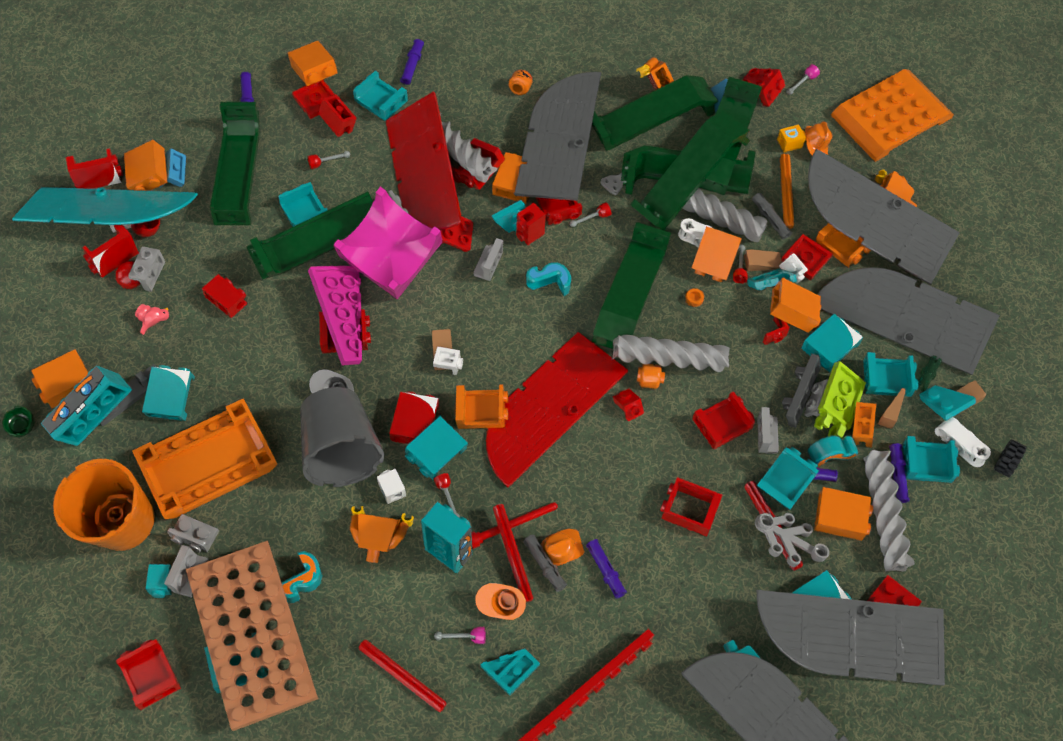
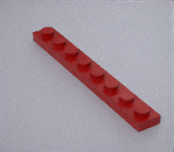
M647 629L518 741H539L543 734L550 735L557 728L555 725L561 719L564 722L573 714L572 709L577 705L582 707L590 699L588 696L593 691L598 693L606 685L604 682L609 677L611 679L617 677L621 673L620 668L624 664L628 666L637 659L636 654L639 651H647L653 645L651 641L654 634Z

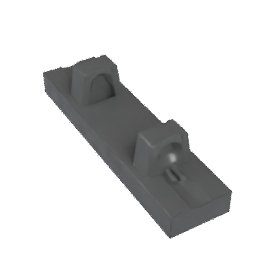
M811 354L806 367L797 366L795 375L801 381L794 398L784 397L783 409L788 410L786 418L788 425L791 427H797L811 389L821 369L819 355Z
M155 364L145 371L137 373L135 378L127 383L132 391L100 423L102 426L146 395L151 368L157 367Z

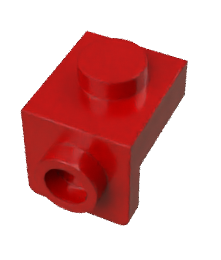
M628 388L613 396L615 404L624 411L627 421H631L644 414L641 398Z

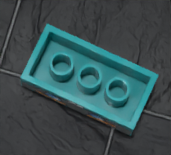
M96 365L60 401V404L47 414L41 424L54 440L78 446L132 389L120 374Z
M437 502L421 520L424 547L428 553L455 573H458L472 556L471 524L464 517L461 516L459 518L448 505H441Z

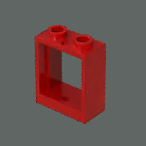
M677 477L675 484L670 483L667 494L670 495L668 501L664 500L660 511L663 512L661 519L707 537L723 495ZM677 491L711 503L703 524L670 511Z

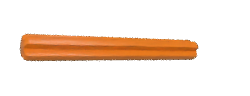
M781 154L783 221L789 229H792L794 226L790 155Z

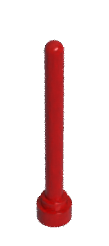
M552 502L510 520L511 529L558 508L557 503ZM495 526L481 533L479 531L476 533L475 531L471 532L472 549L480 547L483 540L500 534L499 527Z

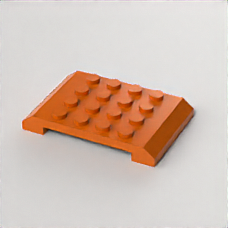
M907 69L894 74L843 102L831 114L837 123L875 162L888 155L892 149L936 124H943L954 115Z
M244 398L226 406V411L154 445L149 442L132 450L164 519L177 518L181 514H185L269 473L278 465Z

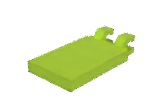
M840 361L835 362L818 407L820 415L816 418L814 427L822 430L823 426L829 428L832 423L833 426L829 429L828 436L835 435L841 439L845 431L851 428L855 417L856 402H860L866 382Z

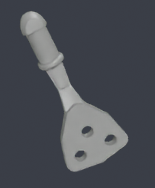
M622 173L602 178L601 184L607 191L617 195L623 186V181H621Z

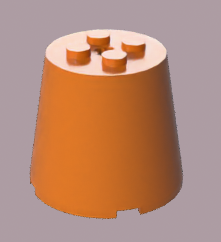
M94 459L75 467L76 470L67 478L64 477L57 488L53 510L58 526L68 536L77 541L116 551L132 549L148 537L154 524V510L134 475L124 465L109 459Z

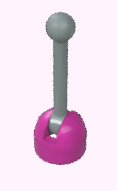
M813 64L807 67L805 77L792 88H788L787 94H793V91L807 78L811 80L816 78L820 74L818 67Z
M485 626L475 627L470 633L442 634L441 632H436L434 638L436 640H441L442 638H471L474 643L485 644Z

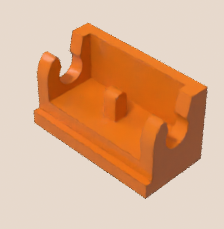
M856 402L853 438H855L854 442L856 445H859V442H865L866 447L872 448L876 404Z

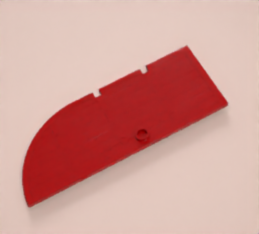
M433 91L387 119L386 127L390 148H396L391 154L396 181L402 180L397 185L402 208H406L408 214L420 223L430 228L435 226L439 230H444L463 223L437 97Z
M579 332L552 355L556 360L554 363L547 360L522 383V386L526 388L524 391L517 388L508 396V403H505V408H508V420H505V427L488 428L486 451L488 460L496 476L507 488L628 373V369Z

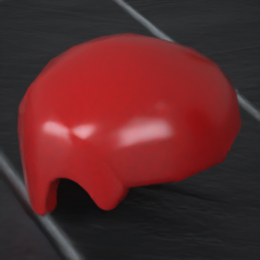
M160 218L131 224V229L141 237L154 236L159 230Z
M131 261L122 263L115 273L117 283L125 289H133L140 285V281L132 280L128 277L134 265V262Z

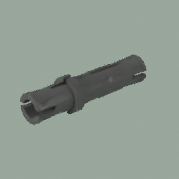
M762 193L754 195L752 201L758 206L762 216L768 219L783 240L790 237L792 232L777 215L773 205L766 201Z
M535 535L525 538L524 544L541 567L543 576L548 578L555 591L560 592L566 588L567 583L558 572V567L551 562Z

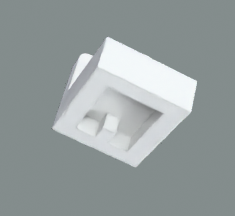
M795 253L779 265L781 269L796 274V284L805 278L803 274L808 271Z
M437 347L433 366L452 370L453 375H457L458 369H462L463 366L460 350Z

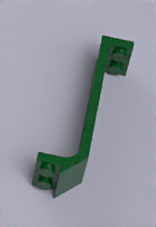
M685 75L603 117L601 115L597 116L594 110L592 127L605 150L608 151L697 106L702 107L707 117L714 115L713 107H715L714 104L718 103V100L703 77Z
M729 76L716 114L725 110L748 128L762 86ZM741 142L735 143L701 184L700 188L725 195L742 146Z
M220 102L223 137L210 204L214 225H251L249 202L260 135L259 111H257L256 102Z
M725 110L707 119L641 202L634 199L630 205L656 227L665 230L730 148L737 142H741L744 146L750 142L746 137L750 130Z
M643 145L624 153L621 181H623V186H626L625 194L632 195L634 184L638 179L659 180L682 151ZM749 150L747 157H744L743 160H736L726 191L748 194L756 151Z
M367 191L271 238L259 240L255 237L251 239V244L246 247L262 280L281 275L334 250L335 242L338 239L343 240L347 238L360 225L373 204L369 192Z
M636 222L632 240L600 310L593 332V343L614 349L613 340L619 335L634 334L637 322L666 254L671 236L670 232Z

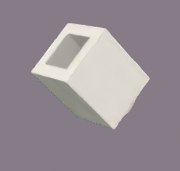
M396 469L383 471L377 476L378 485L387 504L406 496L405 488Z

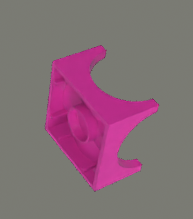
M379 187L376 191L375 200L363 221L347 238L343 240L338 239L334 247L340 258L398 299L442 244L441 231L435 226L430 228L414 219L392 200L386 190Z

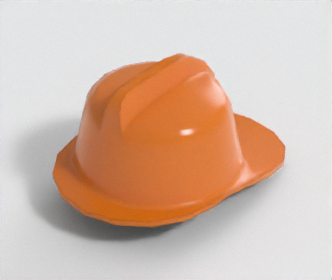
M823 121L814 126H807L805 128L806 145L810 154L813 156L815 150L818 149L828 155V144L832 139V133L827 123Z
M565 529L553 533L540 544L551 562L556 566L573 561L584 554L579 532L574 529Z
M489 583L478 590L476 605L478 610L484 615L514 620L524 613L526 599L523 593L515 587Z

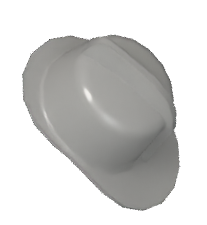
M331 370L317 371L312 375L309 383L312 394L331 387H343L354 391L350 379Z

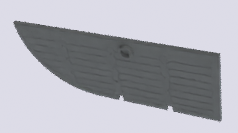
M586 72L569 76L552 85L540 96L532 110L528 129L534 130V132H527L521 160L522 162H527V164L520 165L514 192L515 196L578 201L601 72Z
M816 149L813 153L809 165L808 183L814 204L824 219L835 229L855 241L861 237L864 239L861 242L863 246L893 263L895 259L900 260L897 266L931 285L960 232L822 151Z
M861 268L846 272L830 281L817 294L821 296V310L832 315L836 314L850 323L970 375H973L1000 316L965 300H962L961 304L958 305L955 303L957 300L956 296L925 283H921L918 288L914 286L916 283L915 279L884 268Z
M756 590L758 610L765 630L781 652L798 665L829 675L849 676V669H854V677L896 681L897 673L901 674L902 682L945 685L943 609Z
M736 652L718 653L694 662L681 673L744 741H849L844 735L837 739L834 735L838 732V729L807 697L801 702L798 697L802 692L778 668L761 658Z

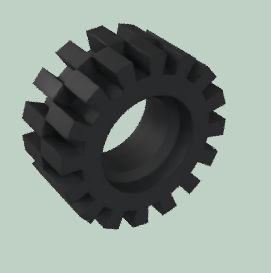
M1011 439L999 456L994 470L1008 478L1011 477L1021 462L1027 447Z

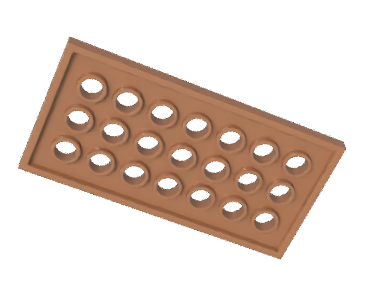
M268 541L186 569L232 731L318 699ZM257 563L260 565L256 572L248 571L251 564ZM231 571H238L239 575L236 579H228V574ZM211 578L218 579V583L214 587L207 586V582ZM258 582L265 583V588L262 591L254 590V586ZM242 589L245 591L242 598L235 599L233 597L236 590ZM216 597L224 598V602L220 606H214L213 600ZM264 601L271 602L270 609L262 611L260 605ZM245 608L251 610L247 618L239 617L241 610ZM221 617H230L227 625L220 626L218 624ZM269 621H277L278 624L274 630L266 629V624ZM249 628L257 630L256 635L252 638L245 637V632ZM230 635L235 636L234 644L230 646L224 644L226 637ZM276 640L284 642L280 650L272 649V644ZM255 648L263 650L262 655L258 658L251 657V652ZM233 656H241L240 664L236 666L230 665V659ZM282 660L290 662V666L286 670L278 669V664ZM259 669H269L268 675L265 678H258L257 672ZM239 676H247V683L245 685H236V679ZM289 680L296 681V687L291 691L285 690V683ZM267 688L275 689V694L270 699L263 697V693ZM246 696H252L254 699L249 707L242 706V700Z

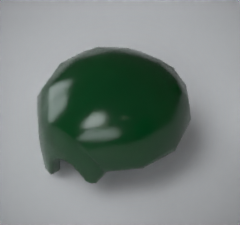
M14 406L12 410L5 413L2 424L3 429L10 436L23 437L32 431L35 422L33 414L26 407Z

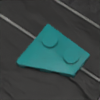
M520 200L493 214L492 218L508 233L516 231L517 214L525 209V204Z
M779 268L749 278L747 283L749 287L763 290L766 287L775 286L782 278L791 282H796L797 279L796 274Z
M936 385L920 394L922 402L945 421L976 403L974 396Z
M522 649L511 655L500 656L499 659L490 662L485 661L480 667L510 696L540 666V663L526 649Z

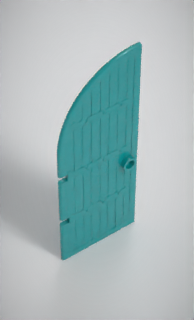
M41 187L12 220L25 222H50L53 220L54 223L90 224L94 221V224L100 225L136 224L170 215L187 206L198 194L193 192L110 190L105 188Z

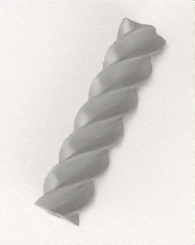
M450 121L442 122L447 150L450 156L459 162L464 169L469 171L472 176H475L477 180L484 183L487 182L489 176L498 169L492 167L491 157H481V148H471V140L461 139L460 130L452 131Z
M700 188L696 190L683 207L688 212H696L703 219L712 220L718 226L728 227L735 234L745 235L747 239L753 242H759L767 227V220L761 216L753 217L748 210L736 209L731 202H720L713 194L704 195Z
M619 335L613 340V359L619 357L626 363L637 358L642 364H650L655 360L661 366H668L674 362L679 368H686L692 364L697 370H704L710 366L714 371L721 372L725 367L729 368L728 356L730 348L724 345L711 346L706 343L693 344L688 341L675 342L670 339L657 340L652 337L638 338L633 335Z
M871 450L869 455L863 459L865 461V473L869 480V492L873 499V512L877 518L876 528L881 537L880 548L884 555L885 571L897 570L904 572L908 567L915 565V562L907 554L911 544L909 539L903 535L907 525L906 521L899 516L903 506L901 501L895 497L899 488L898 484L891 479L895 470L894 465L887 460L891 451L880 452Z

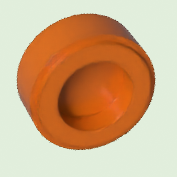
M695 288L688 290L685 296L686 303L692 307L700 306L704 300L703 292Z

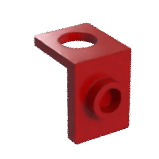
M774 317L773 320L779 329L765 334L764 345L773 341L774 343L782 341L790 329L787 322L780 319L781 326L779 319Z

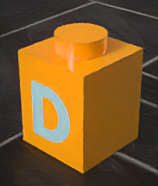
M799 124L780 129L777 137L783 152L803 148L806 140V134Z

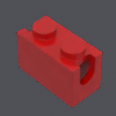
M337 94L322 99L318 114L336 136L340 137L344 132L351 133L356 117Z
M532 203L517 214L516 236L521 242L525 241L527 245L545 233L546 214L535 203Z
M219 274L202 288L205 298L230 318L247 305V302L244 300L246 297L245 292L240 288L236 289L228 278H223Z

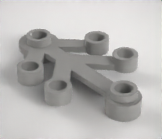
M763 513L756 517L755 526L760 532L765 533L770 544V555L778 557L783 551V547L776 540L774 535L776 534L780 537L789 556L787 563L791 567H796L801 562V557L796 553L793 544L810 553L811 558L816 562H823L829 556V549L824 544L812 546L796 537V535L808 537L813 532V527L810 524L804 523L802 526L787 529L777 526L781 524L786 527L792 526L795 522V517L792 514L786 513L784 516L772 517L770 514Z

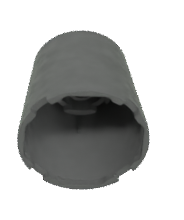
M331 387L319 390L303 401L300 407L302 469L305 478L309 482L318 486L333 484V487H342L358 483L377 471L379 463L384 461L383 448L358 395L354 391L343 387Z

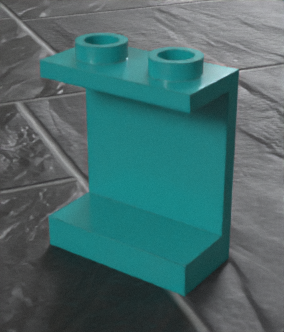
M439 416L406 446L405 456L410 463H415L420 468L419 470L423 476L434 480L439 470L458 453L462 454L467 449L468 442Z

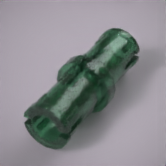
M931 356L926 367L921 371L918 389L922 386L921 391L923 392L928 389L931 380L935 379L936 371L942 363L941 358H938L937 362H935L937 356Z

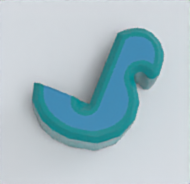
M558 262L546 264L541 271L538 270L537 266L531 267L526 273V285L532 290L557 282L563 296L567 295L570 291L571 274L564 265Z

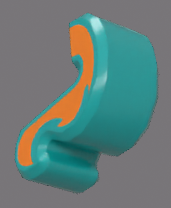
M834 435L816 441L808 448L807 452L810 460L816 463L818 468L829 459H852L858 455L859 451L853 437L845 436L840 439V437Z
M305 551L297 552L305 571L281 582L288 603H295L300 600L298 592H311L321 583V569L317 559L311 553Z

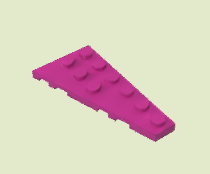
M353 266L310 267L308 273L341 364H360L362 361V341L360 340L362 328L360 325L361 293L359 286L361 278H359V271Z

